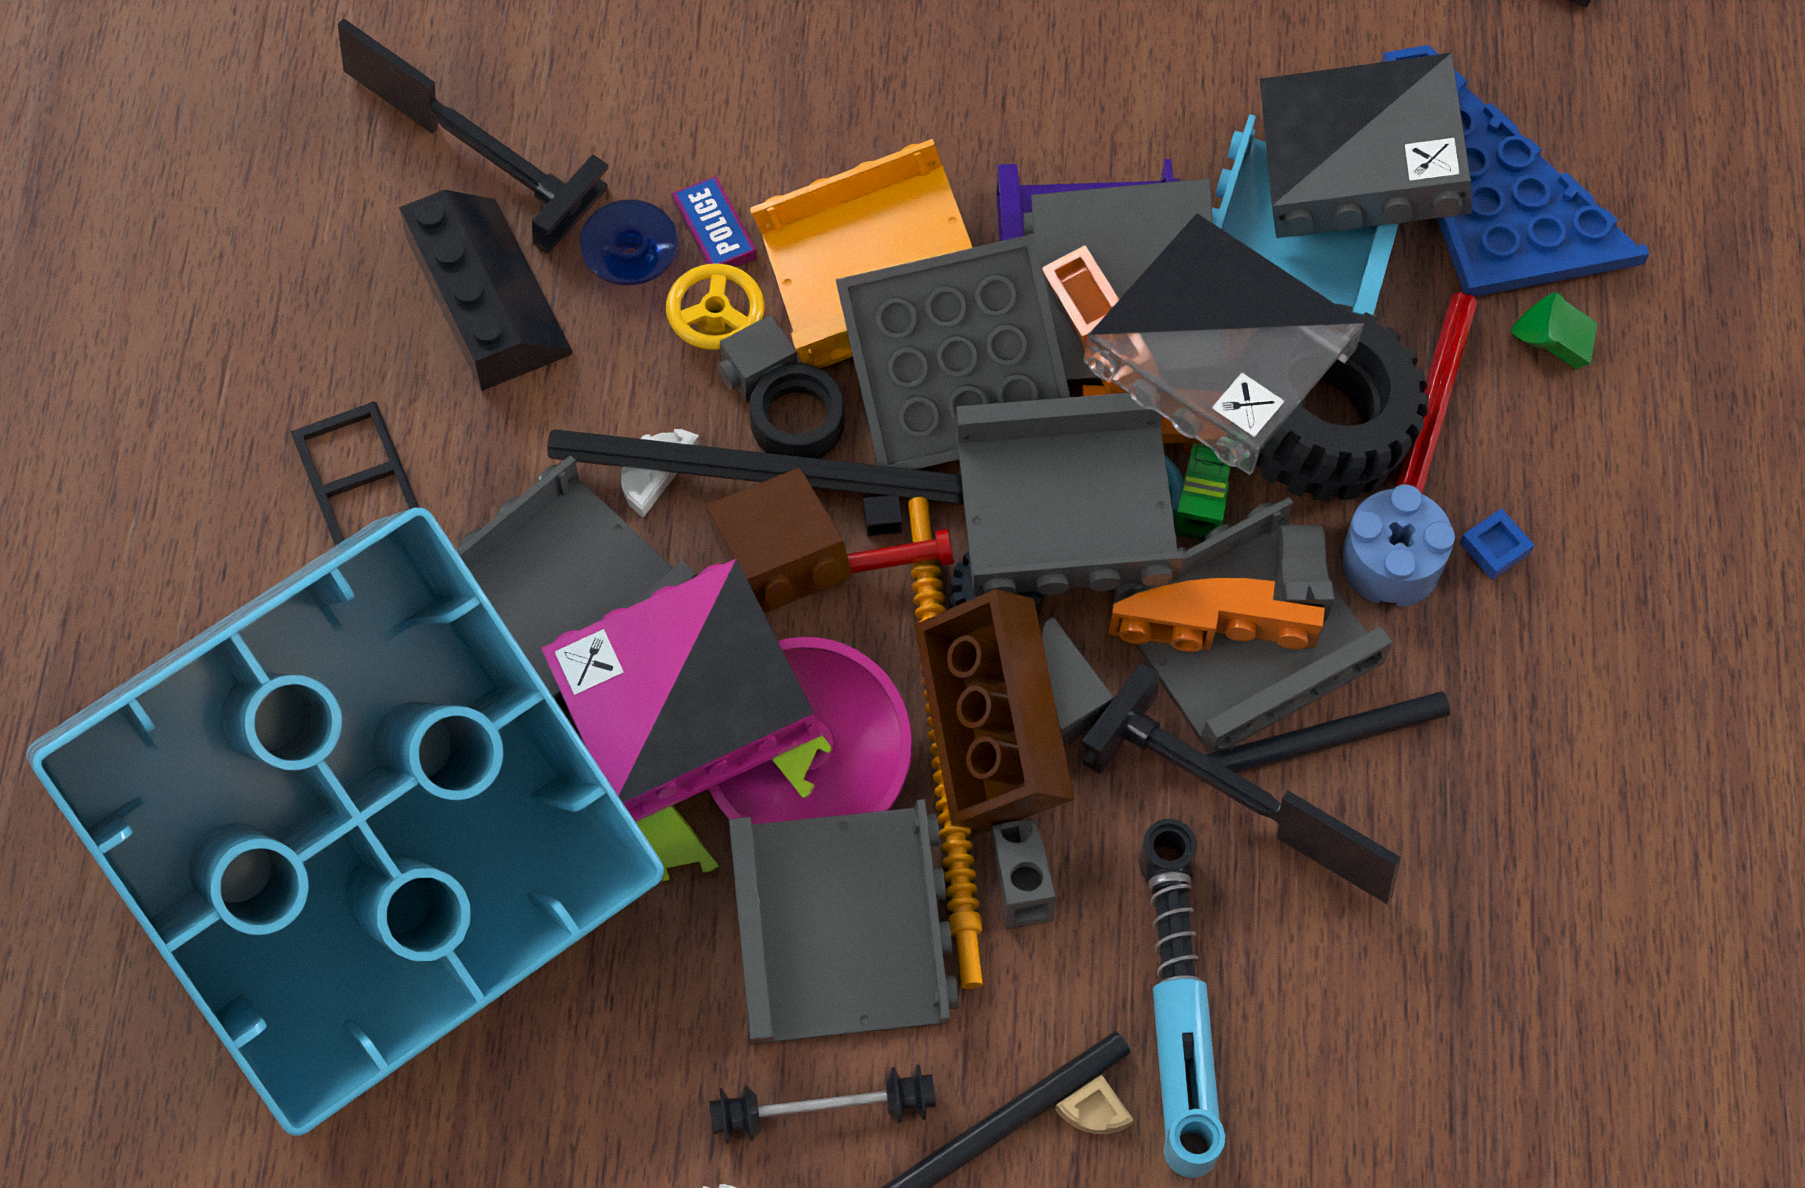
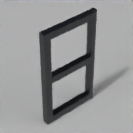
M372 401L366 405L290 431L335 546L344 541V538L329 503V497L395 474L408 508H420L377 402ZM372 417L389 461L322 485L305 441Z

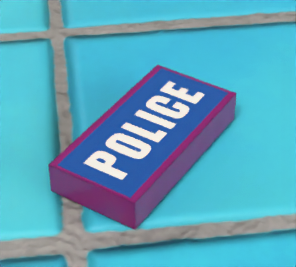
M716 176L672 193L673 204L706 264H726L737 267L757 259L756 248Z

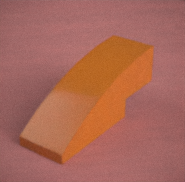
M1086 245L1042 267L1043 275L1109 394L1142 392L1161 383L1154 360L1137 333L1088 335L1118 302L1119 298Z

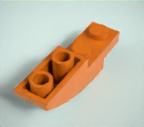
M1249 578L1189 580L1159 586L1114 603L1108 635L1119 636L1123 641L1132 644H1144L1149 641L1171 644L1173 648L1183 652H1196L1200 649L1210 651L1215 633L1225 634L1232 640L1242 642L1254 639L1273 641L1283 648L1293 650L1305 647L1315 648L1323 627L1325 608L1273 600L1275 581Z

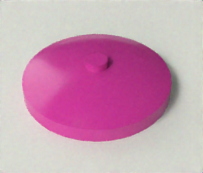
M797 637L779 640L778 643L815 715L819 731L830 744L832 750L830 754L820 749L817 750L804 777V780L815 786L812 793L805 799H803L772 759L708 788L713 799L729 819L751 817V824L889 811L899 798L906 783L913 749L909 715L896 686L874 661L860 651L843 643L818 637Z

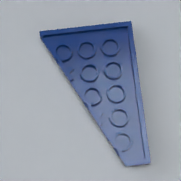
M1424 45L1385 52L1381 62L1438 55V53L1431 46ZM1454 70L1471 179L1472 214L1448 218L1441 217L1437 218L1464 294L1476 297L1644 265L1649 256L1647 246L1644 243L1638 246L1616 226L1618 219L1607 209L1598 206L1594 201V197L1567 172L1561 175L1540 155L1542 149L1536 143L1521 135L1518 127L1491 102L1485 105L1466 87L1467 80L1458 71Z

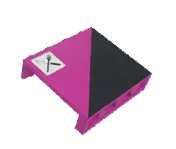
M737 558L725 564L711 565L705 568L699 576L677 586L663 587L654 592L649 599L629 608L615 609L607 613L601 621L579 631L565 632L559 635L553 643L541 648L586 748L635 822L821 736L815 715Z

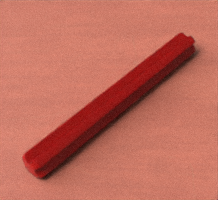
M1456 292L1451 297L1426 380L1428 387L1424 393L1429 398L1428 413L1423 419L1425 424L1420 435L1403 459L1395 487L1411 485L1417 488L1421 494L1423 492L1477 306V300L1473 295Z

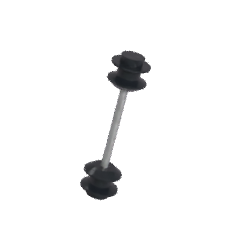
M916 1064L913 1075L910 1077H900L895 1067H891L884 1079L885 1091L758 1106L757 1095L748 1085H744L741 1096L737 1098H728L723 1088H719L720 1100L709 1101L713 1135L724 1133L725 1145H727L733 1132L744 1131L750 1142H752L760 1131V1117L886 1102L889 1115L898 1124L901 1123L905 1111L916 1110L922 1120H926V1109L936 1107L932 1074L922 1075L919 1064Z

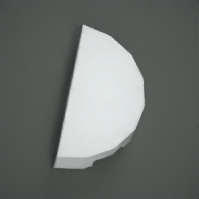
M674 429V433H660L652 437L650 434H647L640 438L692 445L700 444L699 435L683 429ZM621 467V487L628 505L644 518L677 473Z

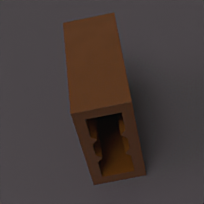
M800 467L705 505L715 540L727 562L737 558L763 613L853 577L844 540Z

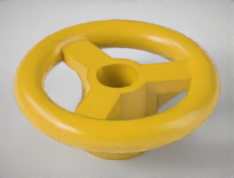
M714 263L690 269L675 281L667 296L666 315L673 331L686 343L705 350H720L721 340L762 320L765 305L763 294L758 284L749 274L734 266ZM711 278L709 293L702 298L700 304L681 310V300L686 291L697 282ZM727 280L739 285L747 294L750 304L748 316L735 310L730 304L729 299L725 296ZM711 311H721L719 313H711ZM697 324L699 332L692 329L690 325Z

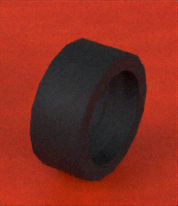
M789 363L770 370L758 380L750 396L751 430L757 444L766 453L816 459L824 457L837 445L844 431V396L837 381L825 370L809 364ZM790 393H806L824 403L827 409V418L816 430L804 434H789L776 429L770 423L768 408L771 403L781 396Z

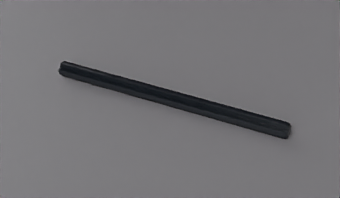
M558 429L551 430L547 444L548 457L555 460L564 461L571 455L576 462L760 483L800 467L809 484L814 489L876 496L899 495V498L903 499L924 497L930 502L964 505L961 475Z

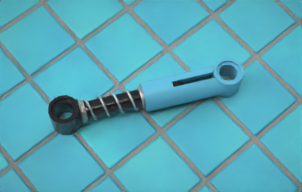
M1164 819L1155 822L1148 828L1143 838L1138 859L1140 872L1144 876L1146 883L1149 884V889L1153 894L1150 903L1156 909L1157 918L1152 923V926L1159 935V942L1154 949L1161 957V966L1156 972L1162 981L1155 985L1152 990L1166 1138L1163 1153L1166 1163L1174 1172L1182 1177L1197 1178L1204 1176L1213 1169L1225 1144V1132L1219 1117L1207 985L1195 977L1194 961L1198 959V956L1193 955L1191 937H1194L1196 933L1190 929L1189 914L1193 913L1194 909L1188 908L1187 893L1192 888L1191 880L1194 878L1192 863L1196 854L1197 841L1188 825L1179 820ZM1160 846H1169L1178 852L1180 858L1173 861L1164 860L1155 853L1154 849ZM1185 1065H1189L1193 1107L1191 1110H1189ZM1188 1133L1197 1134L1206 1141L1208 1151L1202 1154H1192L1182 1146L1180 1137Z

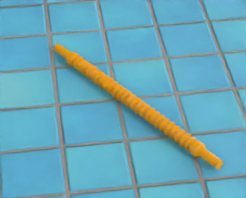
M915 497L910 499L908 506L912 543L932 539L927 498ZM940 559L910 564L913 567L910 576L916 580L912 584V590L918 593L914 596L913 603L918 606L915 610V617L920 620L919 622L946 611V608L940 605L945 599V596L939 592L943 588V582L938 579L942 573L941 568L937 566ZM923 677L922 684L925 686V681ZM925 690L923 696L926 700H928L927 692ZM929 703L925 705V711L930 714ZM929 716L926 724L933 728L932 719ZM932 729L928 733V738L935 743L930 746L929 751L936 757L932 759L931 766L938 770L933 774L932 779L940 784L934 789V794L941 798L936 802L935 807L938 811L943 812L937 817L940 825L944 826L939 831V837L946 840L940 846V851L947 854L942 860V866L949 869L944 874V880L951 884L945 889L946 895L952 898L946 906L950 912H953L948 917L951 936L956 937L961 988L976 989L983 985L977 935L982 932L981 915L974 911L979 907V901L976 898H972V895L977 893L978 887L970 882L976 877V872L969 868L974 863V857L967 854L973 848V843L966 840L971 834V829L951 825L934 730Z

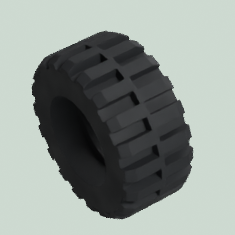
M1342 304L1336 305L1363 323L1259 328L1258 332L1253 334L1227 386L1228 389L1239 375L1244 373L1284 400V403L1255 437L1233 422L1228 430L1233 442L1236 445H1243L1244 450L1241 455L1249 465L1253 467L1257 464L1264 471L1261 475L1273 485L1277 480L1288 486L1286 492L1300 497L1304 492L1313 494V500L1331 501L1334 494H1338L1339 500L1357 498L1362 491L1370 493L1380 487L1386 478H1390L1409 452L1424 427L1423 419L1428 413L1429 398L1424 393L1428 387L1422 369H1415L1418 359L1410 346L1404 348L1399 343L1401 336L1391 327L1386 330L1377 324V317L1367 312L1363 316L1353 313V307ZM1298 378H1311L1337 387L1356 405L1363 424L1352 426L1337 425L1314 416L1296 399L1289 381Z

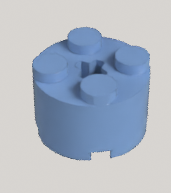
M1399 485L1394 489L1380 491L1364 500L1353 515L1342 548L1343 574L1349 585L1368 601L1377 604L1380 601L1397 603L1395 607L1413 605L1426 598L1436 587L1450 556L1455 540V532L1441 507L1427 496L1421 494L1414 486Z

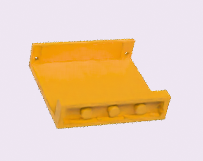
M933 139L920 144L908 145L901 151L875 161L863 162L854 169L830 178L818 179L809 186L785 195L771 197L764 203L750 208L751 214L762 234L793 332L790 334L795 349L803 364H809L820 369L853 357L836 278L972 248Z

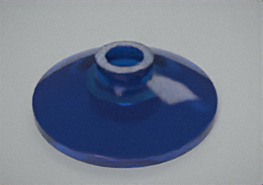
M619 200L599 208L588 218L580 236L581 254L587 267L599 278L617 285H638L657 278L672 264L678 248L677 231L671 218L659 207L641 200ZM634 248L637 250L633 253L623 252L625 249Z

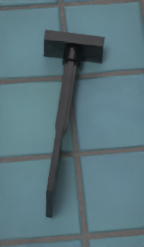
M343 18L337 24L343 71L430 133L433 134L439 123L442 128L535 192V198L544 203L545 207L532 220V244L546 254L552 251L608 189V184L600 179L608 170V164L594 154L590 156L567 183H564L552 173L545 174L463 115L441 104L436 99L435 82L346 19Z
M1142 662L1083 739L1082 745L1089 749L1083 758V764L1097 773H1102L1125 740L1142 750L1148 748L1255 813L1276 821L1279 825L1277 839L1385 904H1388L1393 897L1401 860L1400 856L1288 790L1282 797V802H1278L1267 791L1162 730L1159 722L1145 715L1158 697L1159 672Z

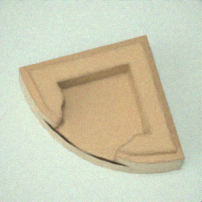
M1102 1075L1058 1103L1055 1108L1056 1112L1067 1123L1079 1130L1093 1134L1116 1133L1132 1126L1134 1122L1132 1116Z

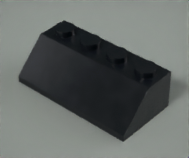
M442 190L399 207L406 239L481 391L573 355L572 349L495 199Z

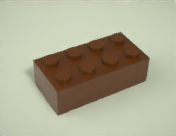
M994 589L915 624L914 628L951 825L991 832V825L1019 821L1075 800L1034 599Z

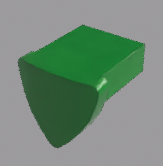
M1553 292L1530 307L1512 326L1511 332L1526 344L1536 348H1545L1574 369H1579L1591 364L1597 322L1565 301L1562 295Z

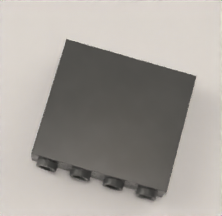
M1210 179L1031 195L1032 212L1024 213L1025 235L1035 234L1042 267L1086 245L1119 299L1196 213L1213 223ZM1044 277L1067 385L1102 383ZM1221 329L1137 333L1154 360L1159 378L1204 374L1205 384L1225 383Z

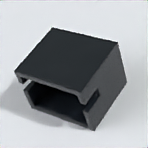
M899 495L863 498L866 536L902 533Z

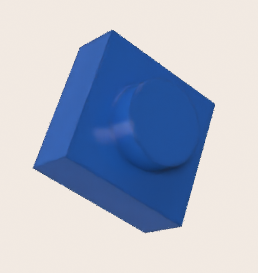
M1502 508L1464 533L1459 543L1491 580H1494L1529 556L1535 546Z

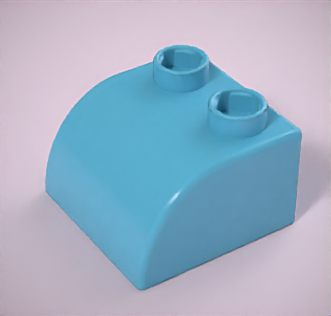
M415 507L373 521L35 740L27 750V760L38 779L277 1122L287 1134L293 1136H301L311 1131L656 886L664 875L663 864L434 516L424 508Z

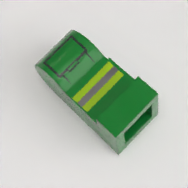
M1193 442L1174 523L1176 536L1204 541L1211 531L1222 525L1233 450ZM1188 519L1208 522L1210 524L1197 526L1190 523Z

